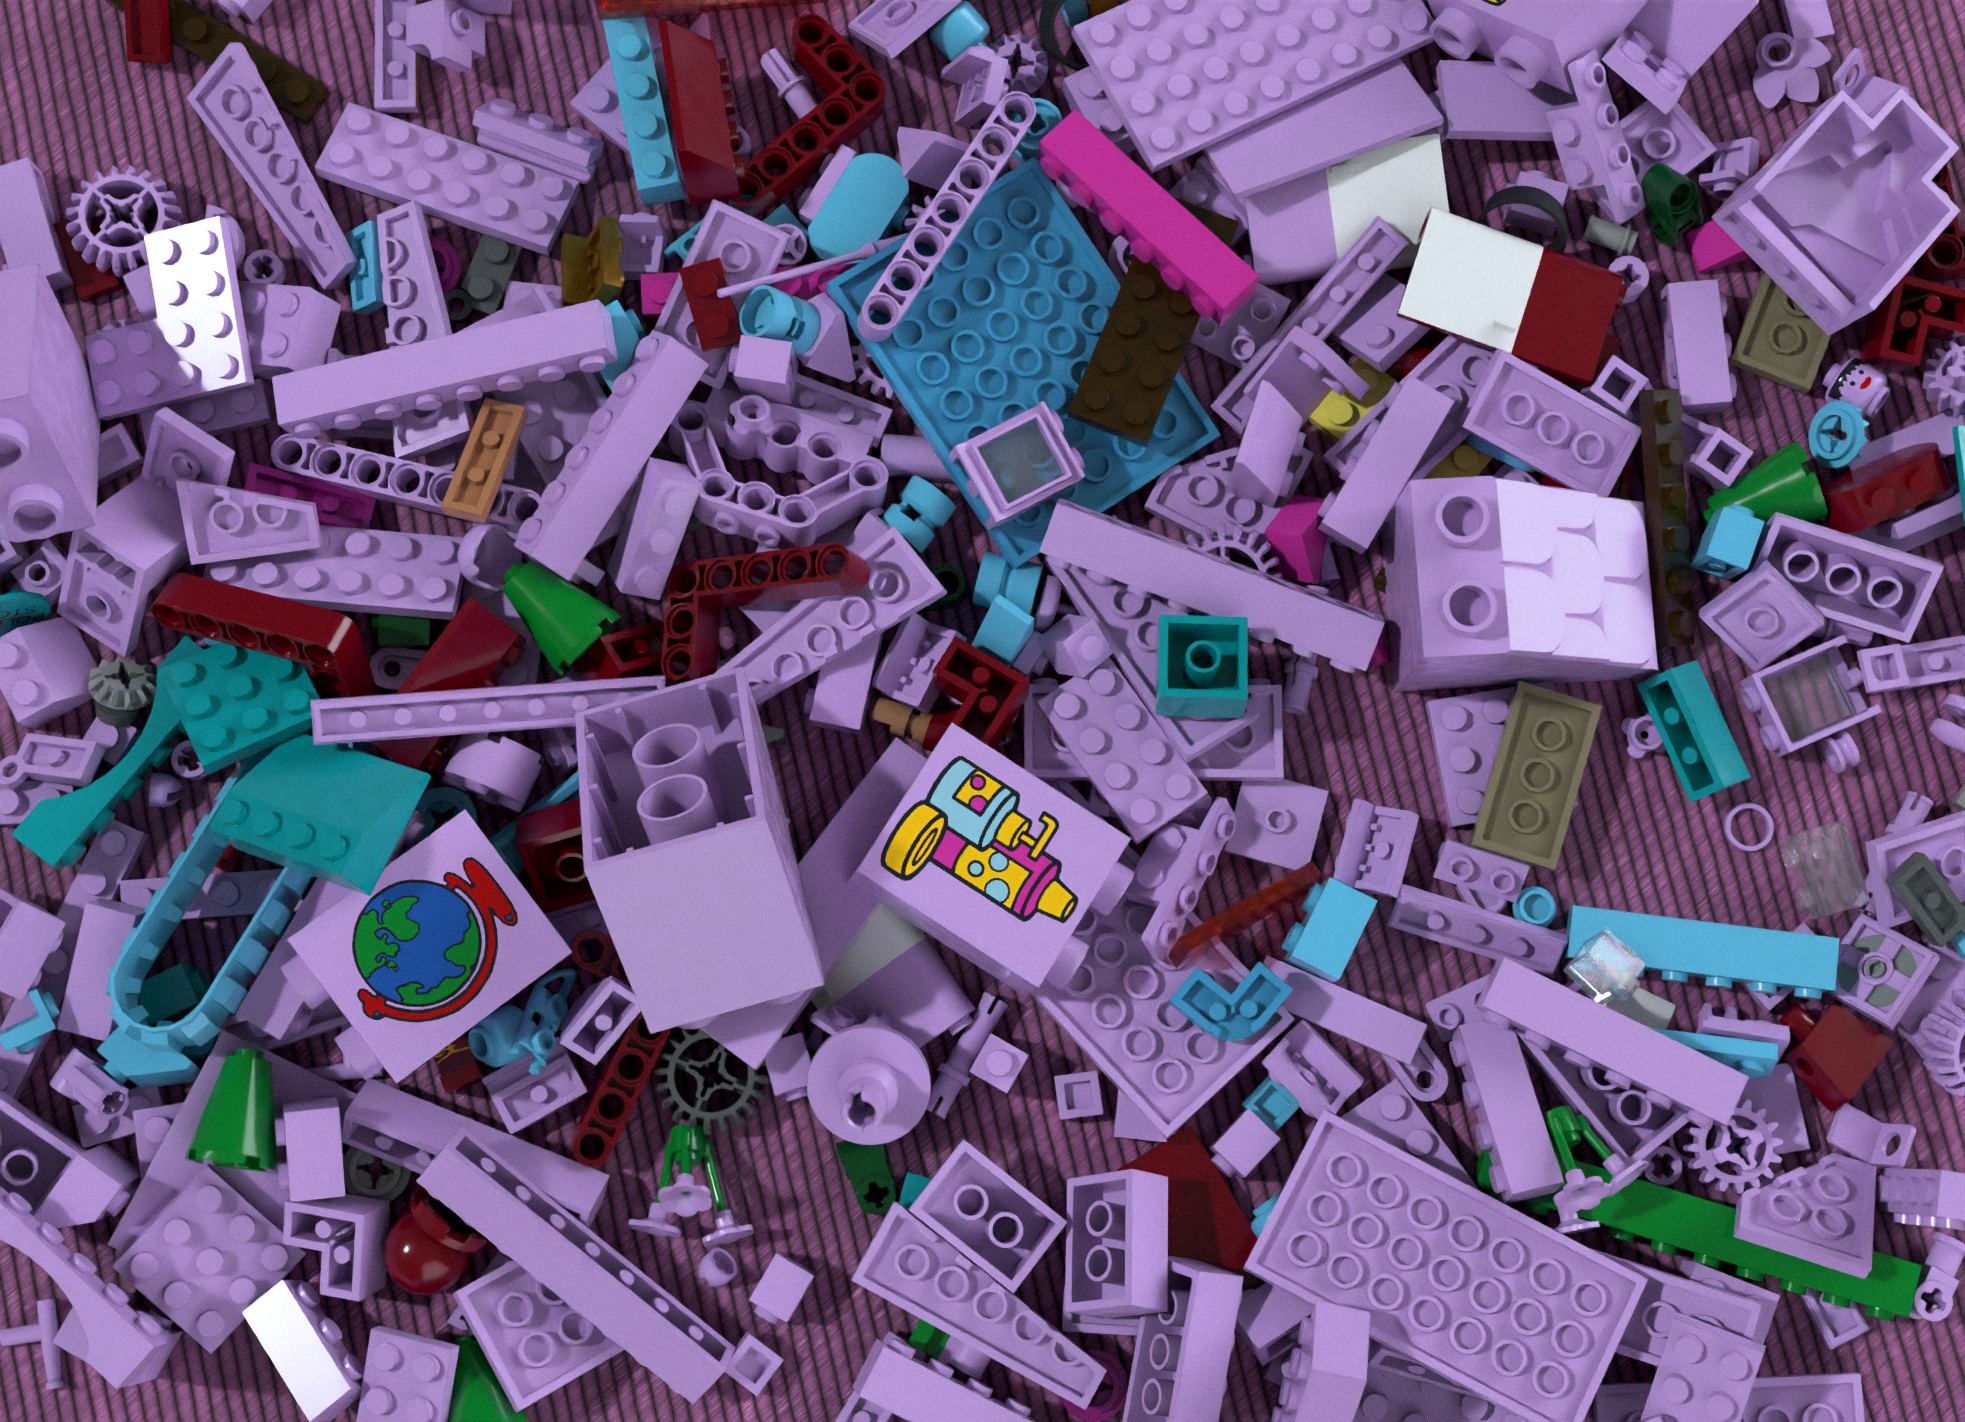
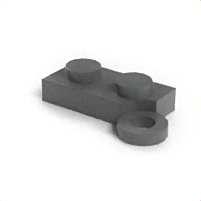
M483 234L462 283V290L454 289L444 295L450 322H465L473 313L487 317L501 310L508 281H513L526 248ZM455 300H461L464 302V308L457 313L450 311V304Z
M1914 852L1884 880L1932 945L1942 948L1958 932L1965 934V901H1959L1925 854Z

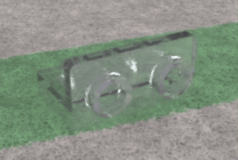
M1843 820L1783 838L1785 846L1781 848L1782 858L1788 871L1794 872L1799 887L1795 889L1796 900L1800 910L1803 913L1807 912L1810 920L1871 903Z

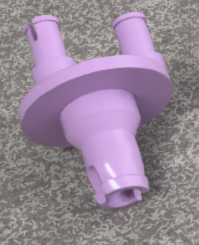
M873 1010L867 1014L863 1024L844 1028L830 1036L815 1053L808 1071L807 1093L816 1117L833 1134L846 1141L862 1145L888 1143L908 1133L924 1115L930 1098L931 1075L925 1057L912 1040L891 1028L892 1019L885 1011H881L880 1017H876L877 1010ZM861 1092V1098L858 1099L856 1094Z

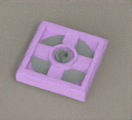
M1861 913L1839 945L1835 991L1826 994L1893 1030L1939 962L1940 957L1932 950L1891 928L1878 925L1876 920Z

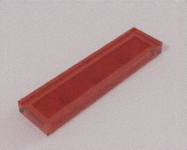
M1313 862L1307 863L1180 936L1169 951V959L1177 969L1303 896L1316 883L1322 873Z

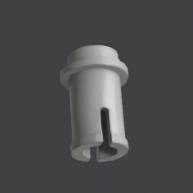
M1591 215L1582 240L1618 251L1617 256H1621L1622 253L1630 256L1639 232L1632 230V225L1630 224L1626 228Z

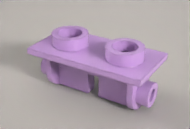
M1447 839L1446 842L1441 843L1438 852L1439 861L1433 877L1516 903L1530 864Z

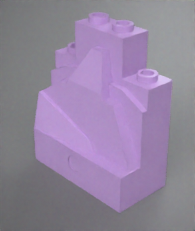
M1899 88L1879 102L1868 115L1854 99L1841 90L1821 104L1759 172L1742 183L1711 218L1830 336L1874 311L1961 211L1950 200L1947 193L1938 188L1932 181L1959 147L1948 136L1946 131L1939 127L1902 88Z

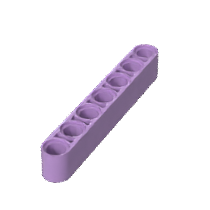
M1012 91L1000 100L866 298L857 318V328L865 339L872 342H881L894 332L1025 137L1036 115V105L1028 94L1021 91ZM1014 111L1018 113L1023 122L1014 123L1006 117L1005 112ZM986 143L995 145L1000 150L1001 155L992 156L987 154L982 145ZM963 176L973 178L979 188H966L961 183L960 178ZM941 209L951 211L955 215L956 222L947 223L942 221L937 211ZM914 244H928L932 248L934 255L930 257L920 255L916 251ZM896 276L906 278L910 282L911 289L907 291L897 289L893 285L891 278ZM872 310L883 312L887 316L889 323L885 325L873 323L868 316V312Z
M291 434L280 436L271 447L272 462L285 472L325 482L376 499L445 515L441 504L455 473L453 471L319 439H299ZM302 449L300 460L291 465L293 454ZM341 458L340 468L335 473L329 474L331 464ZM380 468L378 479L368 484L370 472ZM420 477L417 489L407 493L408 483L413 478ZM501 483L496 495L499 496V503L494 510L490 511L486 522L499 524L508 528L509 531L518 533L525 521L524 515L526 510L533 505H540L542 496L529 489Z

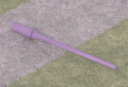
M908 233L873 243L868 241L864 247L856 252L718 289L717 295L719 298L754 289L760 285H769L856 260H866Z

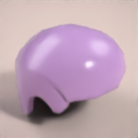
M493 522L480 523L475 525L463 537L457 557L461 572L469 582L492 591L503 589L507 583L502 578L503 575L517 561L522 560L523 554L522 551L513 546L516 540L508 535V528Z

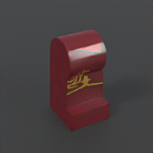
M466 1031L433 1056L441 1074L439 1078L446 1093L455 1094L482 1081L484 1077L489 1075L484 1062L478 1060L470 1049L468 1041L469 1031Z

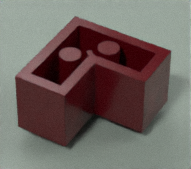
M1904 275L1877 308L1870 312L1860 359L1872 366L1900 372L1920 365L1926 336L1943 341H1950L1965 336V290Z
M957 636L953 638L932 671L934 687L963 703L950 724L954 723L992 749H995L1029 696L1030 679Z

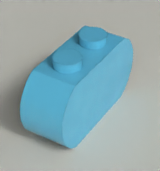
M866 153L851 159L808 227V237L815 262L856 252L864 247L866 242L871 241L873 243L890 238L895 228L899 231L904 228V220L910 218L911 208H909L908 179L903 178L902 167L895 160L878 153ZM856 260L845 264L861 263L864 260Z

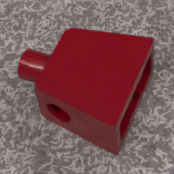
M1795 1003L1779 1020L1781 1025L1789 1026L1790 1032L1797 1038L1784 1054L1785 1061L1830 1112L1853 1098L1894 1044L1890 1038L1838 1005L1831 1004L1813 1018L1801 1006Z

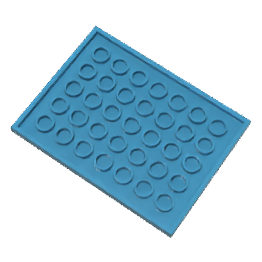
M1035 157L994 181L894 332L886 340L872 342L865 339L857 328V318L866 298L910 233L829 281L825 286V289L835 304L844 312L845 319L1014 570L1041 553L1039 551L1059 498L1103 513L1221 435L1179 371L1147 447L1067 417L1070 405L1121 285L1049 177L1041 169ZM946 210L938 215L944 222H956L955 215L951 211ZM914 244L916 251L924 257L934 255L932 248L928 244ZM901 276L891 278L893 285L901 291L911 289L910 282L906 278ZM879 310L868 312V316L873 323L877 325L889 323L887 316ZM1044 401L1049 411L1053 409L1059 415L1064 426L1062 434L1069 447L1076 448L1080 453L1085 465V469L1082 470L1085 477L1077 486L989 531L985 525L986 521L991 517L980 496L972 498L969 494L966 483L970 478L961 461L958 460L951 463L948 455L956 445L964 443ZM1034 420L978 448L1008 504L1064 475Z

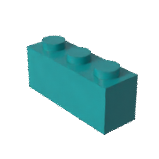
M1697 660L1671 668L1637 684L1690 803L1751 778Z

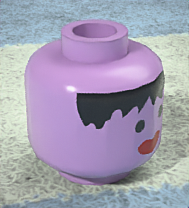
M1859 358L1849 359L1842 366L1835 363L1826 374L1822 385L1827 387L1825 394L1826 404L1833 401L1850 402L1853 406L1863 409L1862 419L1866 416L1873 418L1881 409L1890 393V388L1886 387V375Z

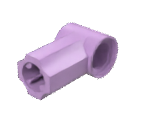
M73 1046L49 1082L55 1090L81 1103L96 1117L109 1121L114 1116L122 1115L130 1104L127 1095L129 1089L103 1068L106 1062L78 1046Z

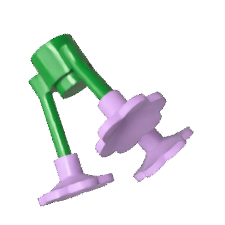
M1569 1105L1554 1108L1542 1115L1564 1181L1553 1198L1555 1205L1558 1206L1557 1209L1561 1221L1553 1230L1566 1235L1600 1227L1599 1221L1579 1219L1577 1211L1595 1208L1600 1204L1602 1198L1615 1195L1623 1187L1632 1183L1649 1166V1163L1641 1159L1634 1164L1626 1165L1617 1153L1612 1155L1590 1128L1584 1114L1575 1116ZM1582 1133L1603 1158V1166L1612 1175L1609 1184L1604 1183L1599 1176L1585 1179L1583 1171L1577 1169L1570 1149L1581 1142L1579 1134ZM1558 1152H1560L1567 1169L1565 1175L1567 1184L1565 1183Z
M681 1124L672 1127L671 1142L665 1144V1160L656 1202L651 1203L648 1218L642 1220L629 1219L628 1226L633 1230L647 1232L652 1235L680 1238L681 1231H679V1228L671 1226L665 1221L667 1213L676 1212L680 1216L689 1217L695 1215L697 1211L709 1210L712 1206L710 1189L703 1185H694V1176L691 1175V1167L700 1165L701 1158H704L717 1213L714 1214L717 1230L713 1234L702 1238L704 1247L735 1242L740 1238L754 1234L751 1224L742 1226L734 1224L731 1210L726 1209L713 1157V1142L706 1141L703 1126L696 1124L694 1128L690 1129L687 1124ZM675 1160V1164L681 1167V1174L677 1176V1183L669 1187Z

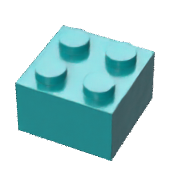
M1159 615L1156 639V715L1243 718L1248 700V617Z

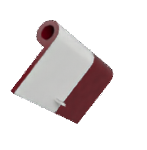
M1431 206L1417 239L1416 247H1418V251L1396 316L1493 351L1503 349L1524 362L1589 385L1594 376L1614 308H1620L1627 292V285L1622 284L1623 275Z

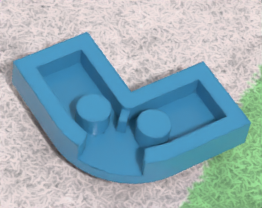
M1258 962L1231 995L1196 967L1171 997L1168 1004L1212 1038L1229 1042L1241 1041L1258 1033L1294 989L1262 963Z

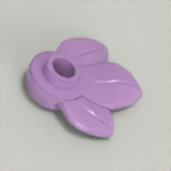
M1782 32L1770 33L1763 37L1755 51V59L1759 68L1752 81L1754 93L1761 105L1771 110L1779 103L1783 96L1798 103L1816 102L1820 84L1815 69L1827 63L1832 57L1826 46L1821 41L1812 37L1794 40L1791 36ZM1773 48H1779L1783 51L1784 58L1774 61L1769 57L1768 52Z

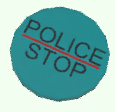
M12 588L8 594L0 595V637L18 627L43 622L47 619L52 611L49 599L40 593L18 592L15 588Z

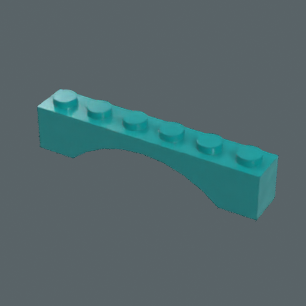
M185 636L157 667V689L149 719L141 736L129 753L111 771L87 787L64 796L41 800L11 835L59 871L65 865L70 868L76 864L87 849L83 844L94 832L100 834L111 824L116 816L112 812L123 798L129 801L138 793L144 784V780L141 779L142 776L152 765L157 768L163 764L173 751L170 744L180 733L187 734L158 670L204 649Z

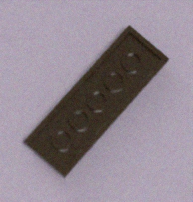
M1175 198L1230 248L1238 229L1239 221ZM1134 255L1070 405L1067 417L1147 447L1201 315L1194 309L1188 296L1181 290H1173L1164 282L1160 274L1161 272L1150 262H1142Z

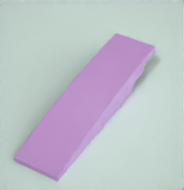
M897 737L798 864L816 933L824 984L881 905V903L848 883V881L927 761L924 756ZM823 985L806 990L799 998L787 1004L769 1005L762 1002L720 1014L716 1020L700 1029L756 1070L761 1066L782 1035L788 1032L809 1001L815 998Z

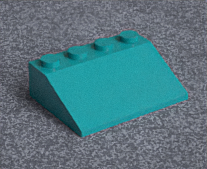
M300 733L284 740L229 789L208 829L240 851L370 896L431 776L426 772L338 744L314 745L312 736Z

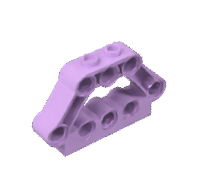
M714 387L706 404L693 400L685 401L669 425L668 444L671 451L680 457L681 463L687 465L701 485L693 508L694 515L700 522L715 527L723 533L737 534L755 540L766 547L790 549L812 546L817 537L859 515H866L868 511L884 506L889 472L882 461L871 457L873 435L771 403L770 419L775 422L774 431L769 435L759 432L741 437L733 431L735 417L730 413V405L747 395L725 388L718 390ZM717 446L725 448L729 456L738 460L752 458L763 460L769 469L775 472L786 473L794 470L804 473V476L810 482L816 484V486L800 494L784 497L775 494L774 490L763 482L753 481L744 484L734 481L731 474L726 471Z

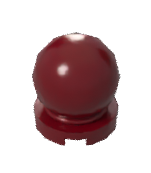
M420 1185L411 1197L409 1204L411 1211L404 1214L390 1228L384 1243L385 1268L395 1284L407 1292L433 1296L447 1291L462 1279L470 1264L472 1253H477L484 1249L489 1240L475 1228L468 1226L460 1216L440 1200L433 1198Z

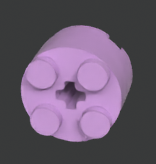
M489 732L461 734L444 771L445 775L442 781L463 791L467 789L477 794L476 798L499 808L502 806L520 813L522 807L526 804L545 758H541V755L503 736L499 738L489 735L488 738Z

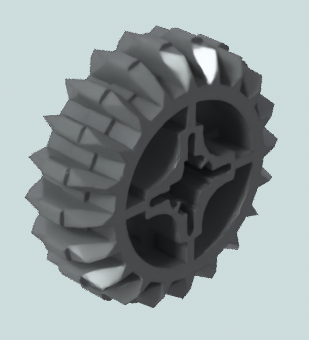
M681 1028V1032L686 1038L682 1042L674 1035H670L667 1041L676 1049L673 1054L661 1050L659 1057L669 1060L668 1068L655 1067L654 1074L660 1076L667 1075V1082L657 1084L655 1090L656 1092L670 1091L671 1096L664 1099L661 1105L664 1109L670 1108L675 1104L679 1106L672 1116L675 1122H679L686 1114H689L688 1128L692 1129L696 1124L698 1125L700 1120H704V1134L710 1135L714 1130V1121L719 1122L722 1133L730 1132L729 1118L733 1117L735 1123L739 1127H743L746 1125V1120L741 1114L742 1110L746 1109L753 1116L759 1113V1109L751 1103L753 1097L764 1101L768 1098L767 1093L757 1090L759 1082L764 1084L771 1083L768 1075H759V1068L766 1067L765 1060L756 1070L747 1064L748 1081L745 1082L730 1072L728 1064L731 1051L720 1043L706 1061L699 1062L685 1056L698 1043L713 1039L700 1028H698L697 1033H693L692 1029ZM712 1063H718L720 1065L718 1072L724 1075L725 1079L732 1081L733 1085L726 1082H721V1084L714 1082V1088H708V1078L702 1072L695 1070L694 1066L703 1069L707 1066L713 1069ZM679 1069L692 1074L697 1080L698 1088L695 1095L697 1098L694 1105L686 1099L681 1090ZM729 1089L742 1094L740 1099L729 1108L718 1112H706L709 1101H712L718 1091Z

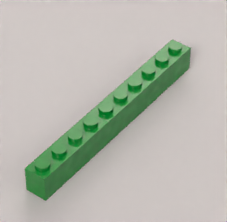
M1480 1148L1472 1181L1478 1188H1481V1192L1504 1203L1501 1192L1495 1193L1490 1182L1489 1167H1492L1488 1150L1483 1151ZM1559 1155L1565 1183L1567 1184L1568 1182L1565 1177L1567 1169L1562 1156ZM1574 1160L1577 1169L1583 1171L1585 1179L1599 1176L1604 1183H1610L1612 1175L1606 1169ZM1635 1179L1615 1195L1602 1198L1600 1204L1595 1208L1577 1211L1579 1219L1599 1221L1600 1225L1609 1227L1607 1236L1630 1243L1634 1242L1635 1236L1652 1240L1650 1246L1652 1250L1672 1256L1677 1255L1678 1249L1695 1254L1693 1262L1715 1269L1720 1268L1721 1262L1738 1267L1736 1271L1737 1276L1761 1283L1763 1282L1764 1275L1781 1280L1780 1289L1806 1296L1807 1288L1824 1293L1823 1302L1849 1309L1850 1302L1852 1301L1867 1306L1865 1315L1888 1322L1893 1321L1894 1315L1910 1316L1922 1265L1873 1251L1872 1269L1867 1277L1862 1279L1733 1237L1735 1208L1639 1179ZM1557 1191L1522 1200L1524 1201L1522 1210L1548 1217L1550 1210L1558 1212V1206L1555 1205L1553 1199Z

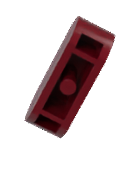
M1928 442L1899 449L1829 481L1820 488L1828 514L1825 516L1828 518L1829 528L1846 534L1867 529L1947 492L1953 486L1938 443Z

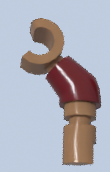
M879 697L871 719L891 725L890 733L901 737H905L906 734L912 735L913 741L923 744L922 749L932 752L959 709L947 713L935 711L933 715L921 712L920 715L914 714V708ZM1021 708L1003 736L1013 732L1020 723Z

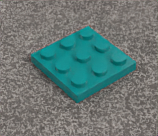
M223 642L158 670L206 775L311 729L310 700L320 699L302 663Z

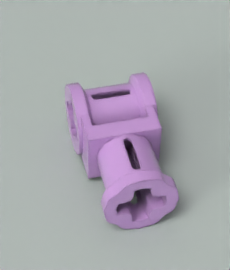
M1934 1232L1931 1237L1934 1244L1924 1265H1922L1909 1316L1913 1319L1940 1321L1946 1318L1952 1310V1296L1959 1283V1280L1954 1277L1965 1257V1244L1943 1233ZM1923 1293H1924V1298H1925L1927 1301H1929L1927 1308H1926V1302L1921 1299V1296H1922Z

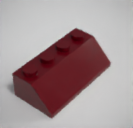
M668 20L658 21L676 147L690 206L711 203L713 199L722 201L740 198L738 180L746 179L741 153H733L734 147H740V139L736 121L728 122V116L735 115V108L731 89L723 90V84L730 83L726 58L718 59L713 41Z
M469 597L396 694L499 687L497 680L505 669L514 668L522 659L525 653L523 646L527 639L472 597ZM461 734L369 742L404 766L432 773L445 760L447 752L444 749L454 736L460 738Z

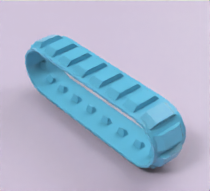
M312 728L302 732L303 734L313 736ZM369 741L336 743L369 754L368 750L372 746ZM282 742L239 761V769L233 778L229 777L215 798L217 801L216 805L209 815H204L192 834L194 839L186 852L182 851L168 872L169 879L162 890L157 889L143 911L146 915L137 928L133 927L119 949L122 953L118 957L115 966L110 967L105 994L110 996L114 1003L110 1015L126 1035L135 1041L142 1040V1043L153 1051L180 1053L184 1046L197 1044L201 1047L222 1031L220 1026L225 1022L230 1013L235 1014L248 993L245 988L253 975H259L272 954L269 949L275 939L282 937L295 916L292 913L300 900L304 901L317 877L285 866L199 1005L185 1016L184 1019L174 1024L173 1021L159 1020L156 1027L144 1025V1022L150 1015L143 1005L138 1006V994L141 993L143 980L229 845V843L208 828L229 789Z

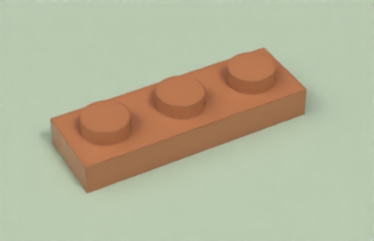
M488 398L484 399L441 504L445 515L483 524L486 523L528 418V413L524 406Z

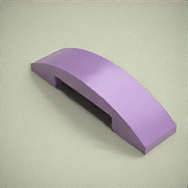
M1965 635L1901 646L1900 644L1887 645L1857 651L1866 693L1910 689L1965 679Z

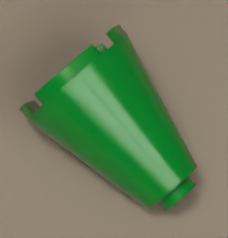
M1797 441L1787 444L1735 479L1730 487L1723 488L1707 498V508L1701 510L1706 527L1714 512L1723 506L1729 508L1730 504L1751 509L1754 511L1753 517L1765 521L1764 525L1775 512L1813 524L1827 520L1828 518L1825 516L1828 514L1826 503L1815 473L1811 474L1806 465L1801 466V463L1808 461V458Z
M522 560L517 561L502 577L507 582L502 589L554 671L561 677L571 670L566 663L570 666L575 660L579 661L600 636L607 635L613 629L607 623L608 620L611 623H616L621 619V616L614 609L534 560H530L526 564Z
M237 1048L236 1056H226L186 1150L185 1160L203 1164V1160H211L218 1167L265 1172L266 1169L272 1172L275 1171L277 1152L272 1063L263 1059V1051Z
M465 1336L452 1341L451 1344L459 1345V1352L447 1422H530L524 1409L517 1413L513 1409L475 1336Z

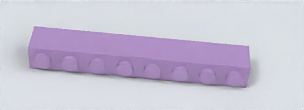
M597 299L273 376L272 383L277 421L280 427L294 437L310 439L319 436L323 430L332 428L353 429L359 427L362 421L375 418L391 420L400 417L401 412L413 409L423 411L434 410L441 407L443 402L455 399L472 401L481 398L483 393L489 391H515L521 389L524 383L536 380L543 382L558 381L564 378L566 373L579 370L583 372L600 371L606 367V364L617 362L618 355L611 313Z
M1059 498L1039 551L1047 554L1046 561L1053 565L1070 569L1072 564L1088 569L1086 575L1094 580L1110 584L1112 579L1129 584L1127 590L1135 595L1151 599L1152 594L1169 599L1168 606L1185 613H1192L1194 608L1208 613L1209 616L1248 617V628L1250 629L1248 634L1267 643H1273L1274 638L1290 643L1289 650L1308 658H1313L1315 653L1331 658L1330 665L1349 673H1354L1355 668L1367 670L1385 624L1382 615Z
M461 1126L416 1180L433 1198L440 1200L460 1216L468 1226L475 1228L496 1245L500 1252L511 1257L527 1270L536 1281L547 1286L563 1299L571 1309L583 1315L599 1328L603 1335L614 1340L630 1353L639 1364L650 1369L666 1382L674 1392L681 1394L692 1404L725 1372L736 1347L464 1127Z

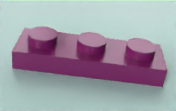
M252 462L250 463L243 489L315 503L319 525L369 529L376 498Z

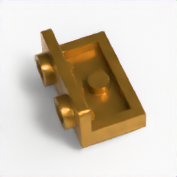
M602 215L588 238L567 233L562 237L561 302L564 306L567 307L597 299L604 306H607L614 295L618 296L624 283V273L619 270L623 238L619 237L617 218Z

